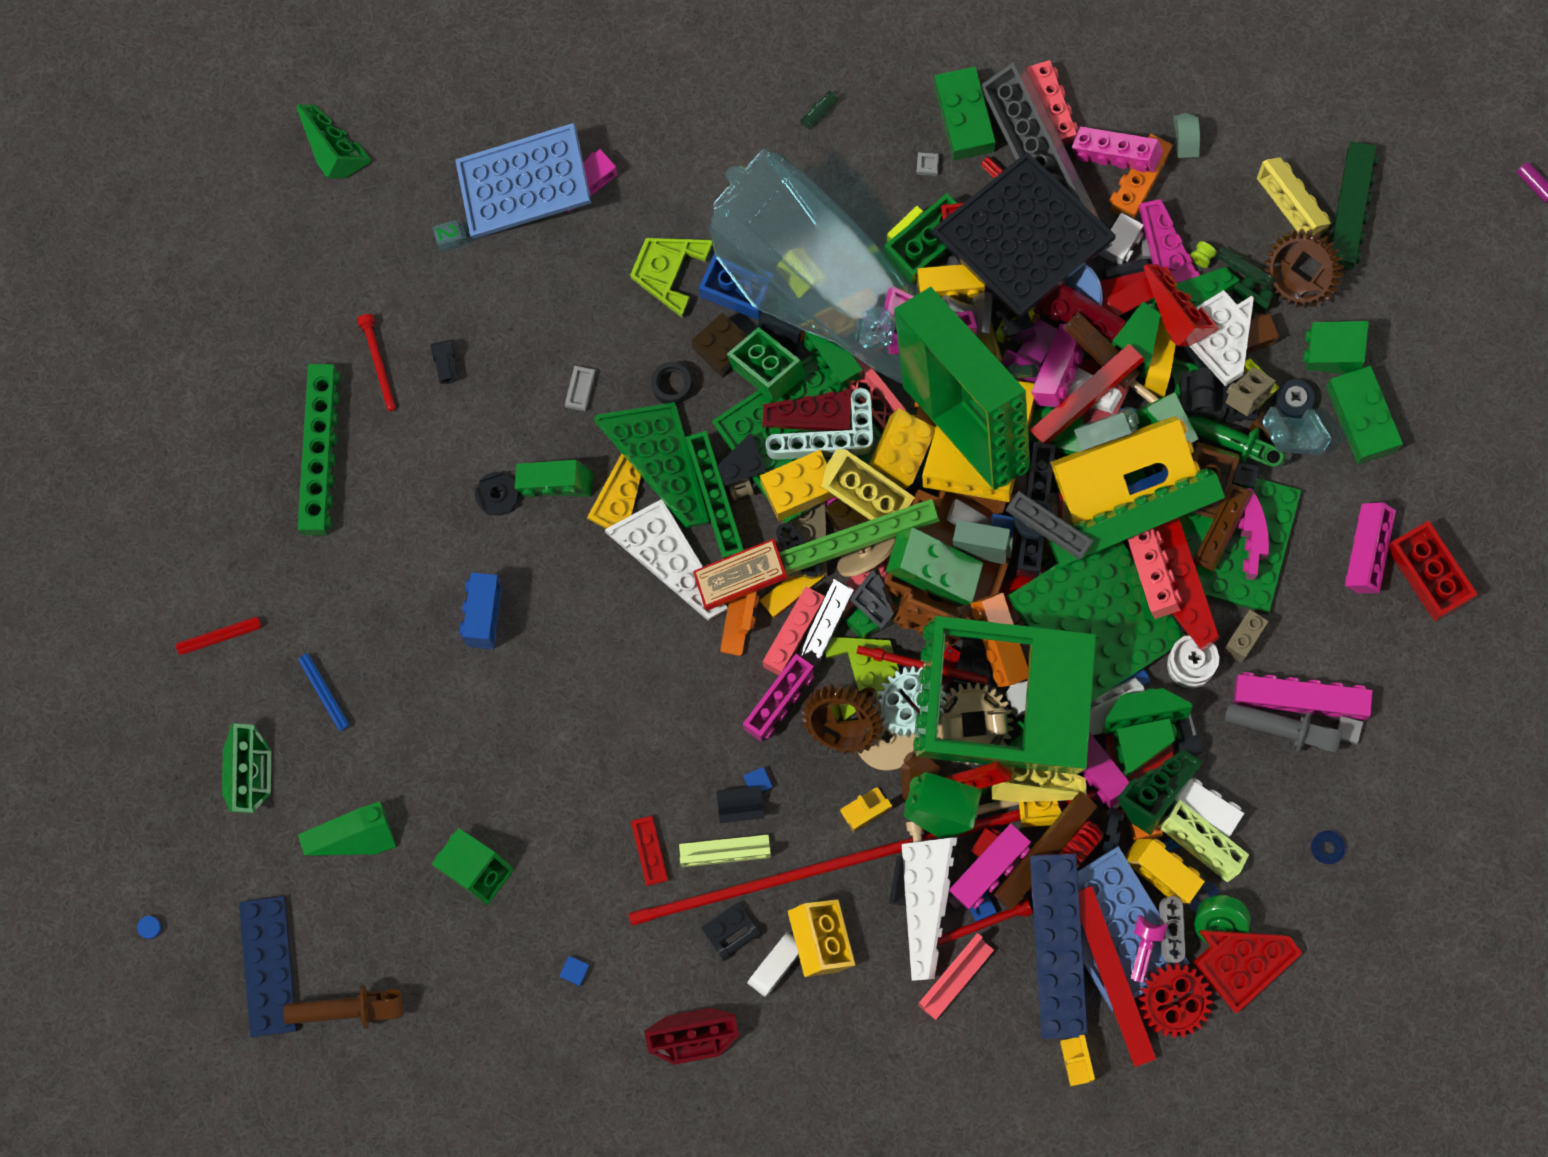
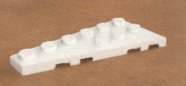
M662 499L605 529L606 534L708 621L727 611L726 604L708 611L704 608L693 573L694 570L703 566Z
M957 838L902 844L912 981L935 978L939 953L936 949L937 940L942 935L940 922L941 916H945L950 885L948 872L949 866H953L954 858L951 857L952 847L956 846Z

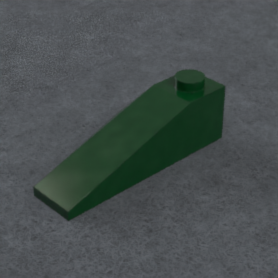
M1182 750L1165 760L1157 768L1150 769L1145 775L1130 781L1117 799L1131 823L1151 836L1202 765V761L1187 751Z

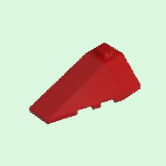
M1146 264L1144 266L1165 328L1174 344L1178 346H1191L1219 329L1202 307L1198 310L1190 302L1192 297L1188 293L1185 294L1176 288L1177 282L1158 264Z
M1167 266L1162 267L1174 279ZM1145 271L1100 281L1103 295L1102 307L1120 318H1124L1137 310L1142 302L1147 304L1155 299Z

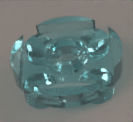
M880 306L868 309L866 311L867 315L863 319L859 318L855 327L856 340L868 350H877L882 346L890 345L895 330V316Z

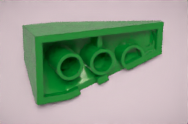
M297 105L296 108L316 162L327 178L345 179L370 163L371 159L357 142L352 144L345 138L347 133L344 130H338L331 125L332 120L317 106Z
M380 801L351 811L298 834L304 856L377 855L396 848L384 806Z

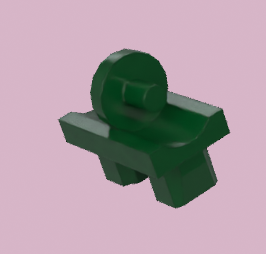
M1248 276L1241 283L1237 282L1232 292L1238 296L1235 303L1239 304L1252 296L1254 298L1252 314L1256 309L1265 314L1269 308V302L1273 293L1266 288H1263L1259 295L1252 292L1256 282Z

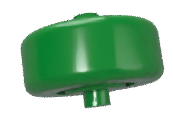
M1216 895L1205 899L1198 906L1194 922L1195 931L1199 938L1208 944L1199 933L1200 930L1249 933L1251 917L1247 907L1236 898Z

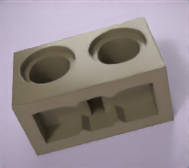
M1253 367L1248 373L1244 372L1237 383L1233 382L1227 390L1229 395L1226 403L1248 416L1270 396L1276 380Z
M1249 610L1223 652L1242 663L1269 621Z

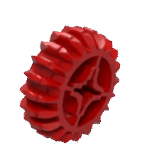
M1087 821L1068 841L1059 854L1077 853L1078 867L1104 837V832L1097 824Z

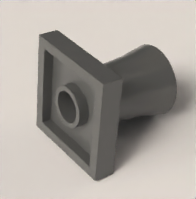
M984 291L966 303L947 295L942 297L955 313L973 312L977 326L976 336L979 340L990 334L993 293Z

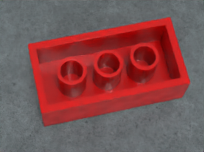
M1430 521L1423 523L1390 543L1388 552L1434 622L1468 604L1478 595Z

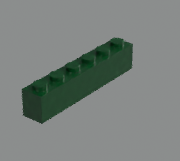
M1353 141L1350 142L1347 149L1331 242H1334V245L1331 247L1332 250L1339 249L1335 254L1336 257L1343 258L1338 264L1344 265L1343 269L1352 270L1354 265L1359 264L1361 251H1358V246L1363 243L1365 234L1361 229L1362 224H1366L1368 212H1365V206L1369 205L1371 200V193L1368 192L1369 186L1373 185L1375 173H1371L1372 166L1376 167L1378 154H1375L1376 146Z

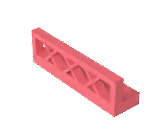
M859 351L853 354V357L863 370L862 379L856 381L855 386L851 384L848 388H852L853 393V391L858 389V383H865L870 387L871 406L872 399L880 400L884 404L883 412L874 411L871 407L873 419L884 431L886 416L890 417L898 408L905 412L907 410ZM858 398L861 404L866 402V399Z
M978 933L919 1002L918 1006L933 1019L937 1020L993 953L994 950L982 940L983 937Z

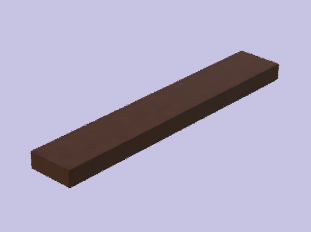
M1078 792L995 892L994 896L1009 910L1016 906L1032 886L1030 855L1059 854L1097 808V805L1084 792Z

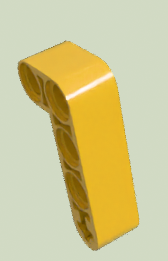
M1160 316L1152 360L1144 387L1153 395L1163 398L1170 378L1176 344L1172 342L1171 336L1167 332Z

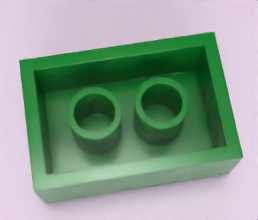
M759 327L727 353L733 370L774 403L806 376L801 360Z

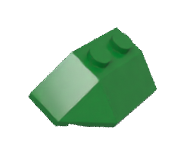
M1151 688L1137 693L1128 692L1120 695L1106 717L1102 731L1103 734H1114L1116 729L1169 718L1171 723L1185 720L1190 715L1192 704L1164 688Z
M233 723L223 748L222 795L230 812L251 814L271 794V749L257 732L255 725Z

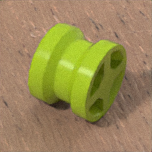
M1200 241L1196 246V251H1193L1190 257L1195 264L1202 268H1207L1210 264V259L1214 258L1217 252L1210 244Z

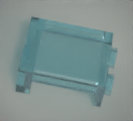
M1270 407L1262 420V424L1278 452L1322 455L1332 440L1314 409H1307L1302 418L1281 417L1276 407Z

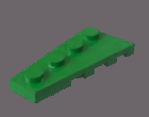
M1224 267L1179 282L1176 288L1185 294L1188 293L1192 297L1190 302L1197 307L1223 290L1228 293L1234 289L1240 280ZM1155 299L1149 302L1158 309Z

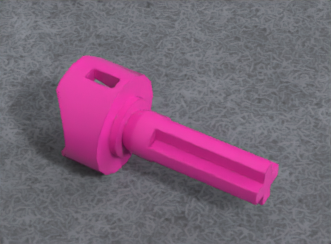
M1138 915L1134 933L1142 939L1140 940L1130 979L1144 982L1154 941H1164L1168 926L1167 922L1162 925H1154L1148 922L1143 915Z

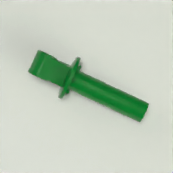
M1187 415L1197 436L1240 453V463L1246 464L1252 458L1277 468L1282 466L1286 460L1285 453L1281 449L1258 440L1260 428L1256 427L1248 436L1203 416ZM1274 451L1280 454V459L1277 463H1271L1269 460V455Z

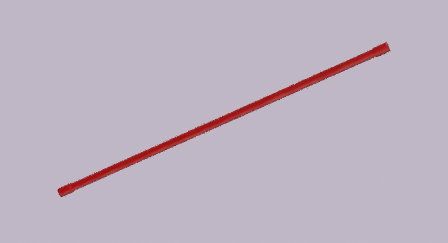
M1095 789L1086 791L1087 796L1092 801L1098 800ZM1072 800L1057 801L1060 810L1066 808ZM1020 809L977 820L974 823L973 829L954 838L983 831L985 828L990 829L1020 821ZM931 833L921 835L922 841L939 839ZM913 838L654 908L629 913L632 926L656 918L901 853L902 844L913 843Z

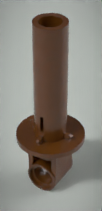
M361 985L360 994H357V997L284 1004L283 1013L285 1024L360 1018L363 1028L368 1029L369 1021L393 1020L404 1015V1008L400 990L389 989L386 991L367 992L366 986Z

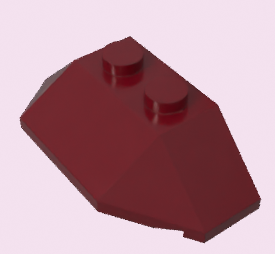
M714 1008L665 1016L644 1031L648 1053L656 1055L674 1065L718 1057L739 1037L735 1014Z

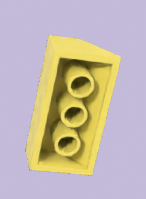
M1281 157L1263 161L1257 179L1296 231L1299 232L1303 228L1306 234L1309 229H1312L1313 236L1317 232H1320V235L1328 231L1331 224L1329 216L1326 212L1320 210L1316 199L1307 193L1303 182L1294 176L1291 166L1284 162Z
M837 448L825 467L822 488L869 520L907 508L915 498L847 450Z

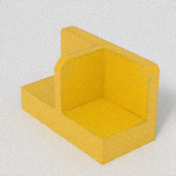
M876 787L863 796H857L855 801L843 807L840 812L854 833L892 810V805L888 799L884 798L879 788Z
M1079 1035V1038L1061 1040L1060 1044L1070 1087L1093 1082L1095 1078L1085 1035Z

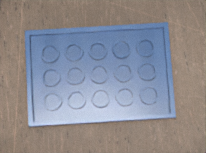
M573 123L456 159L469 233L473 239L591 203L577 130Z
M1116 846L1079 869L1078 884L1079 890L1088 886L1093 887L1127 982L1135 999L1144 993L1139 988H1146L1147 986L1144 982L1130 979L1140 940L1142 939L1134 933L1138 915H1143L1148 922L1160 925V914L1119 846ZM1081 926L1084 967L1113 1012ZM1167 927L1168 933H1169L1171 936H1173V935L1171 934L1170 930H1169L1168 927ZM1168 940L1169 943H1177L1176 940ZM1154 941L1145 975L1146 980H1151L1149 972L1158 974L1156 967L1158 966L1165 970V963H1168L1162 957L1161 941ZM1170 950V955H1177V951ZM1186 957L1181 962H1178L1180 969L1183 964H1190ZM1168 963L1173 969L1174 963Z

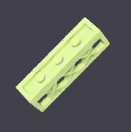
M1180 799L1175 802L1170 814L1158 825V828L1226 882L1240 874L1249 856L1248 853ZM1179 809L1185 813L1187 820L1177 815ZM1195 824H1199L1203 828L1204 834L1197 831ZM1213 838L1220 841L1222 848L1214 844ZM1230 852H1234L1240 857L1238 862L1232 858Z
M769 835L679 844L681 867L771 858Z

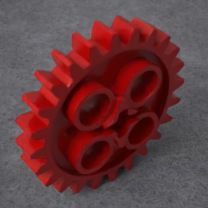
M1165 963V970L1157 966L1158 974L1149 972L1151 980L1144 979V983L1147 985L1146 988H1139L1140 991L1144 992V996H1139L1137 999L1144 1001V1004L1140 1005L1138 1009L1146 1011L1141 1017L1144 1019L1150 1018L1147 1026L1151 1027L1155 1024L1153 1031L1158 1033L1162 1029L1163 1036H1167L1169 1031L1173 1038H1176L1177 1032H1179L1181 1037H1185V1030L1190 1034H1194L1193 1026L1201 1029L1199 1021L1207 1022L1206 1017L1203 1015L1204 1013H1211V1010L1206 1008V1005L1213 1003V1001L1207 999V996L1211 995L1212 992L1205 990L1209 983L1201 982L1204 977L1202 974L1195 976L1196 969L1192 968L1188 972V965L1183 964L1181 969L1179 963H1174L1173 969L1168 963ZM1179 979H1183L1184 987L1177 991L1175 984ZM1162 989L1164 991V998L1161 1001H1157L1155 994L1158 990ZM1189 990H1193L1192 994L1184 996ZM1173 996L1180 997L1176 1000L1177 1005L1171 1003L1174 1000ZM1193 999L1195 1006L1191 1011H1187L1186 1003L1188 1000ZM1166 1005L1160 1011L1157 1010L1159 1006ZM1169 1010H1173L1175 1017L1172 1021L1168 1022L1166 1020V1013Z

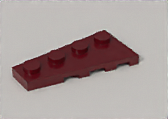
M1063 283L1040 301L1033 311L1038 315L1041 313L1048 315L1052 320H1062L1065 322H1069L1079 312L1104 338L1114 340L1127 322Z
M852 388L836 393L828 392L814 397L812 395L806 396L798 400L789 399L763 404L762 428L818 431L849 430Z

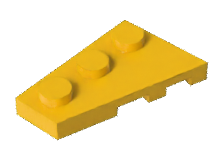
M1057 801L1019 802L1021 827L1052 825L1062 813Z

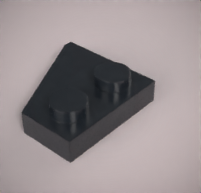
M752 433L748 434L718 465L725 488L766 473Z
M872 569L849 600L878 627L883 629L897 613V609L879 569Z

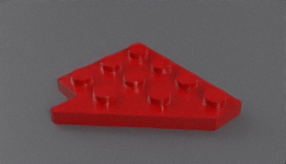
M1200 930L1199 933L1210 947L1193 962L1232 1012L1237 1014L1294 962L1302 952L1288 935Z

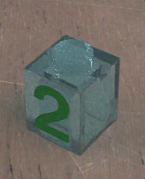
M457 219L432 227L440 253L465 246L463 239L467 238L464 227H459Z

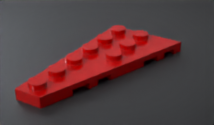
M1178 517L1155 527L1154 530H1159L1163 543L1159 545L1161 551H1166L1169 559L1166 567L1167 570H1172L1175 582L1172 585L1174 590L1178 589L1182 602L1178 603L1181 611L1172 614L1199 649L1203 651L1220 637ZM1128 547L1127 550L1129 551V553H1130L1131 556L1133 557L1131 548Z

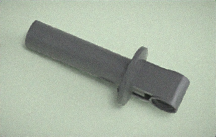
M1229 702L1225 716V722L1295 740L1294 745H1297V753H1300L1304 743L1337 753L1343 731L1310 724L1311 712L1308 711L1305 718L1301 717V720L1298 721Z

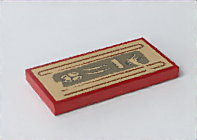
M774 538L693 571L706 611L788 578Z

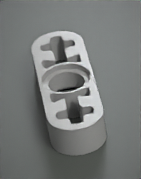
M1170 896L1162 899L1160 902V925L1166 922L1168 925L1170 923L1174 924L1177 927V934L1171 936L1166 930L1164 941H1161L1162 957L1166 962L1178 963L1185 957L1183 904L1178 897ZM1167 904L1175 905V909H1168ZM1176 916V919L1167 920V917ZM1176 939H1177V943H1173V942H1172V943H1169V941H1168V940L1171 941V940H1176ZM1170 950L1177 951V955H1170Z

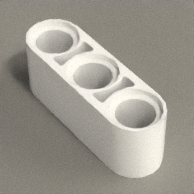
M787 932L747 982L764 997L772 991L799 957L795 938L791 933Z

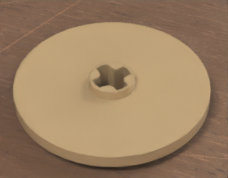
M893 537L844 554L837 565L839 573L842 576L849 577L862 574L874 568L892 553L896 538Z
M870 726L866 729L867 733L870 730ZM884 727L880 739L876 742L875 746H871L869 751L864 749L862 754L859 752L858 754L865 763L875 769L883 771L896 770L903 765L906 755L913 751V743L916 736L911 732L909 738L904 734L899 737L896 733L892 734L888 728ZM885 732L893 735L890 743H886L885 740L881 739V737L885 736Z

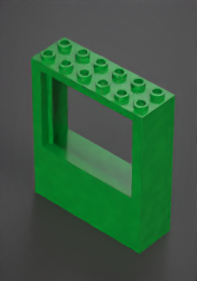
M932 287L895 307L894 313L903 388L993 490L1006 486L1017 476L1024 475L1030 469L1026 390Z
M935 616L927 623V626L924 625L923 639H926L925 648H922L921 661H924L923 670H920L919 674L922 692H919L917 697L920 715L917 714L915 720V728H918V737L914 738L913 750L917 751L916 757L985 765L999 762L1004 767L1077 774L1086 769L1096 634ZM946 635L1030 645L1022 748L937 738Z

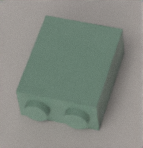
M1128 408L1083 424L1076 428L1074 432L1081 451L1133 433L1139 428L1138 424H1140L1136 411L1133 412L1132 408Z
M957 520L953 537V548L975 559L1006 564L1007 557L1011 558L1013 537H1010V529Z

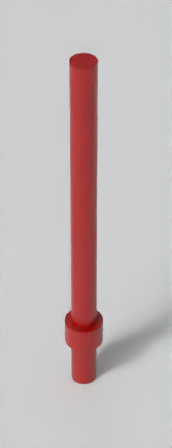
M860 645L857 648L856 654L872 657L875 661L882 662L884 660L904 666H914L917 669L924 667V661L885 652V649L877 647L872 649ZM943 666L942 675L983 685L987 683L988 676Z

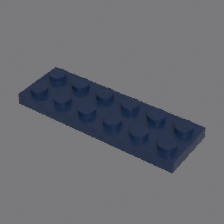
M285 897L239 902L250 1037L297 1032L296 1024H285L283 1013L284 1004L294 1003Z

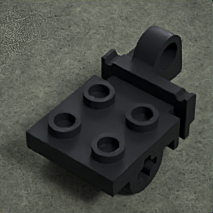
M1199 368L1194 373L1183 371L1181 375L1180 404L1186 415L1223 419L1226 414V422L1234 423L1236 420H1257V408L1246 416L1226 403L1229 395L1227 390L1232 383L1225 386L1209 368Z

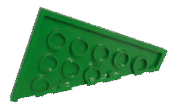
M675 402L595 415V423L686 528L708 524L709 519Z

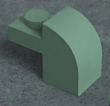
M1188 113L1173 115L1177 157H1199L1200 129L1198 117Z

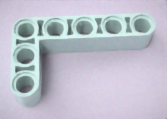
M859 388L853 391L851 395L853 430L774 434L766 440L768 456L776 460L802 458L821 450L824 457H832L837 448L847 450L855 456L870 453L873 449L870 393L866 389ZM858 398L867 400L864 404L856 403ZM864 418L868 422L864 425H859L857 420ZM860 439L869 441L865 446H861L857 442ZM844 440L847 444L839 447L836 445V442ZM818 441H822L825 443V445L822 448H816L814 446V444ZM799 442L803 444V447L794 449L792 445ZM773 444L781 445L779 450H772L770 447Z

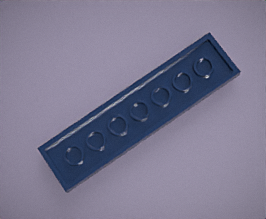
M1077 853L1030 855L1042 1039L1079 1038V1035L1083 1034L1085 1037H1088Z

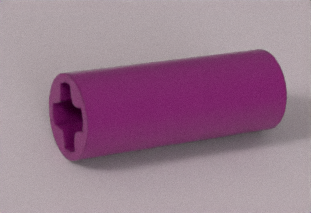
M1526 162L1516 173L1544 203H1547L1548 182L1529 162Z

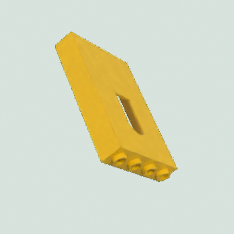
M1018 381L1026 390L1029 432L1036 406V401L1031 393L1034 384ZM936 426L922 474L923 487L1010 502L1016 478L1012 479L1006 486L993 490L940 428Z
M1173 416L1135 430L1126 436L1050 462L1071 524L1073 525L1079 521L1087 522L1100 512L1108 513L1113 511V508L1119 504L1126 503L1127 505L1134 502V499L1138 496L1151 495L1159 487H1170L1175 485V481L1185 477L1189 479L1196 476L1195 473L1200 471V468L1196 461L1193 462L1191 454L1194 451L1190 441H1186L1184 433H1187V429L1183 420L1180 421V419ZM1154 463H1162L1167 467L1168 476L1163 483L1131 495L1129 494L1123 475Z

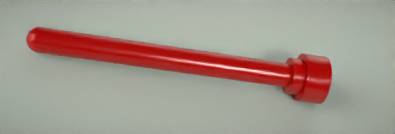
M364 314L357 318L358 326L365 332L387 410L392 412L395 410V404L373 331L375 319L373 314Z
M1023 898L1012 910L1002 911L945 933L938 937L937 946L1017 915L1019 917L1024 916V918L1033 915L1027 898Z

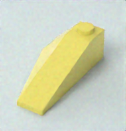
M1005 767L1012 773L1011 780L992 786V799L1009 802L1073 800L1079 791L1087 795L1086 778L1080 775Z

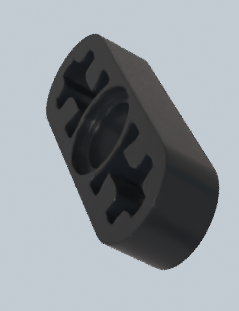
M783 523L778 526L776 530L777 539L785 550L806 543L792 524ZM785 529L787 532L791 530L790 536L794 542L790 544L786 536L781 537L783 535L782 530ZM821 563L816 564V572L814 573L812 571L807 572L808 567L800 571L806 578L815 579L821 574Z

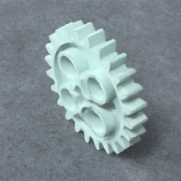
M912 666L910 672L904 668L903 674L896 671V678L893 679L889 676L888 680L890 683H882L885 690L878 691V694L882 696L879 701L881 703V718L884 719L883 726L886 729L888 728L892 734L896 733L899 737L904 734L909 738L911 732L918 737V728H915L918 712L899 691L902 689L917 706L918 693L922 692V684L919 683L920 670H923L922 667L917 670ZM941 685L940 706L946 705V702L942 699L946 696V693L942 690L944 688L943 685ZM940 708L939 713H944V711Z

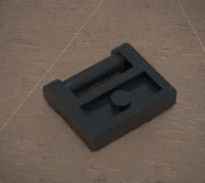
M739 902L701 927L723 961L728 959L731 953L751 939H757L761 936ZM746 925L749 929L746 933L724 948L720 944L722 941Z

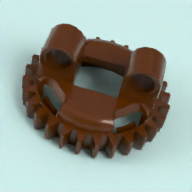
M1301 228L1298 234L1295 230H1292L1290 235L1285 233L1283 239L1279 237L1276 240L1277 244L1271 245L1270 248L1273 251H1269L1266 254L1271 259H1267L1264 262L1270 265V267H1267L1264 272H1270L1266 280H1272L1273 282L1269 288L1276 287L1277 290L1274 292V295L1282 294L1280 301L1288 298V305L1295 301L1296 307H1299L1301 303H1303L1304 308H1307L1310 303L1312 307H1315L1317 301L1323 304L1325 298L1328 300L1332 297L1331 293L1337 292L1335 286H1339L1342 283L1338 278L1344 276L1341 271L1344 265L1338 264V262L1343 258L1336 257L1335 255L1339 249L1332 250L1331 247L1334 245V242L1326 243L1328 236L1320 239V232L1313 236L1312 229H1309L1305 234L1304 229ZM1304 251L1322 264L1311 281H1308L1292 269ZM1277 262L1281 264L1283 278L1277 281V278L1280 277L1278 266L1274 267V264ZM1312 291H1319V292H1320V293H1318L1317 295H1315V293H1314V294L1304 295V296H1303V293H1305V292H1312Z
M830 684L829 689L822 686L821 691L815 689L814 694L810 693L802 710V721L805 722L804 728L808 729V735H814L813 741L819 740L820 746L826 745L827 750L832 748L835 749L836 753L839 750L843 751L844 755L847 754V751H850L852 755L856 753V750L861 754L864 749L869 751L871 746H875L876 742L880 739L884 728V719L881 718V703L876 690L872 687H867L860 691L857 688L853 692L849 685L847 688H843L839 684L835 688L833 684ZM849 704L853 706L859 720L839 722L838 720L841 715L839 705ZM870 726V730L867 733L866 729ZM829 727L841 735L840 740H836V737L827 732L824 733L823 728Z

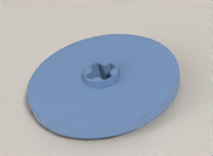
M1085 264L1063 282V284L1102 306L1103 295L1100 281L1088 265Z

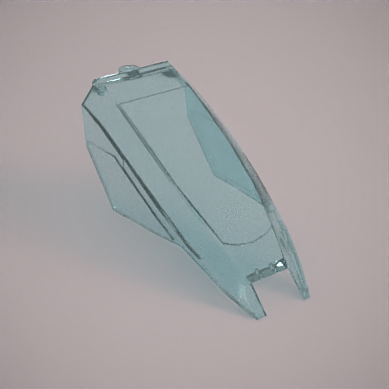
M762 149L746 168L742 166L730 167L726 171V179L731 184L714 201V212L709 231L716 258L752 306L804 331L835 342L876 371L903 384L899 354H889L885 339L886 329L879 328L889 288L895 287L915 296L898 271L874 242L834 200L779 152Z

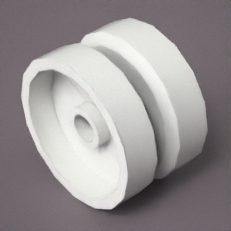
M1189 635L1182 637L1174 644L1168 656L1167 669L1170 677L1175 683L1185 688L1194 689L1202 687L1211 680L1218 667L1219 654L1214 644H1211L1201 651Z

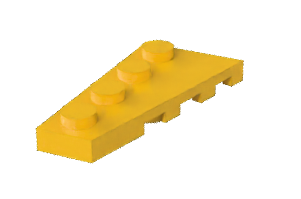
M622 453L587 517L588 520L605 529L632 515L641 478L638 471Z

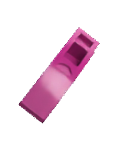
M1247 488L1253 495L1238 523V529H1241V536L1249 537L1245 540L1244 550L1248 551V557L1243 561V572H1246V579L1255 580L1258 575L1259 560H1265L1268 556L1269 541L1262 507L1254 491L1251 488Z

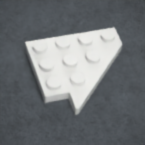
M1223 290L1196 307L1198 310L1202 307L1219 329L1189 347L1217 378L1227 386L1243 376L1254 298L1250 296L1237 305Z

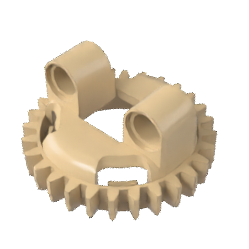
M967 682L966 689L959 684V691L957 692L950 688L952 695L946 694L944 697L946 705H942L941 709L943 711L945 709L948 710L955 698H957V703L948 713H939L940 721L938 722L937 738L991 744L994 741V745L1007 746L1003 740L1004 738L1011 739V736L1007 733L1013 730V728L1008 726V723L1014 721V719L1007 718V715L1012 710L1004 709L1008 702H1000L1003 695L999 694L995 697L996 689L993 688L990 692H987L988 685H984L981 690L979 683H976L974 688H972L970 682ZM984 696L986 697V699L991 701L997 708H995L991 703L986 701ZM984 711L986 735L964 737L961 713Z

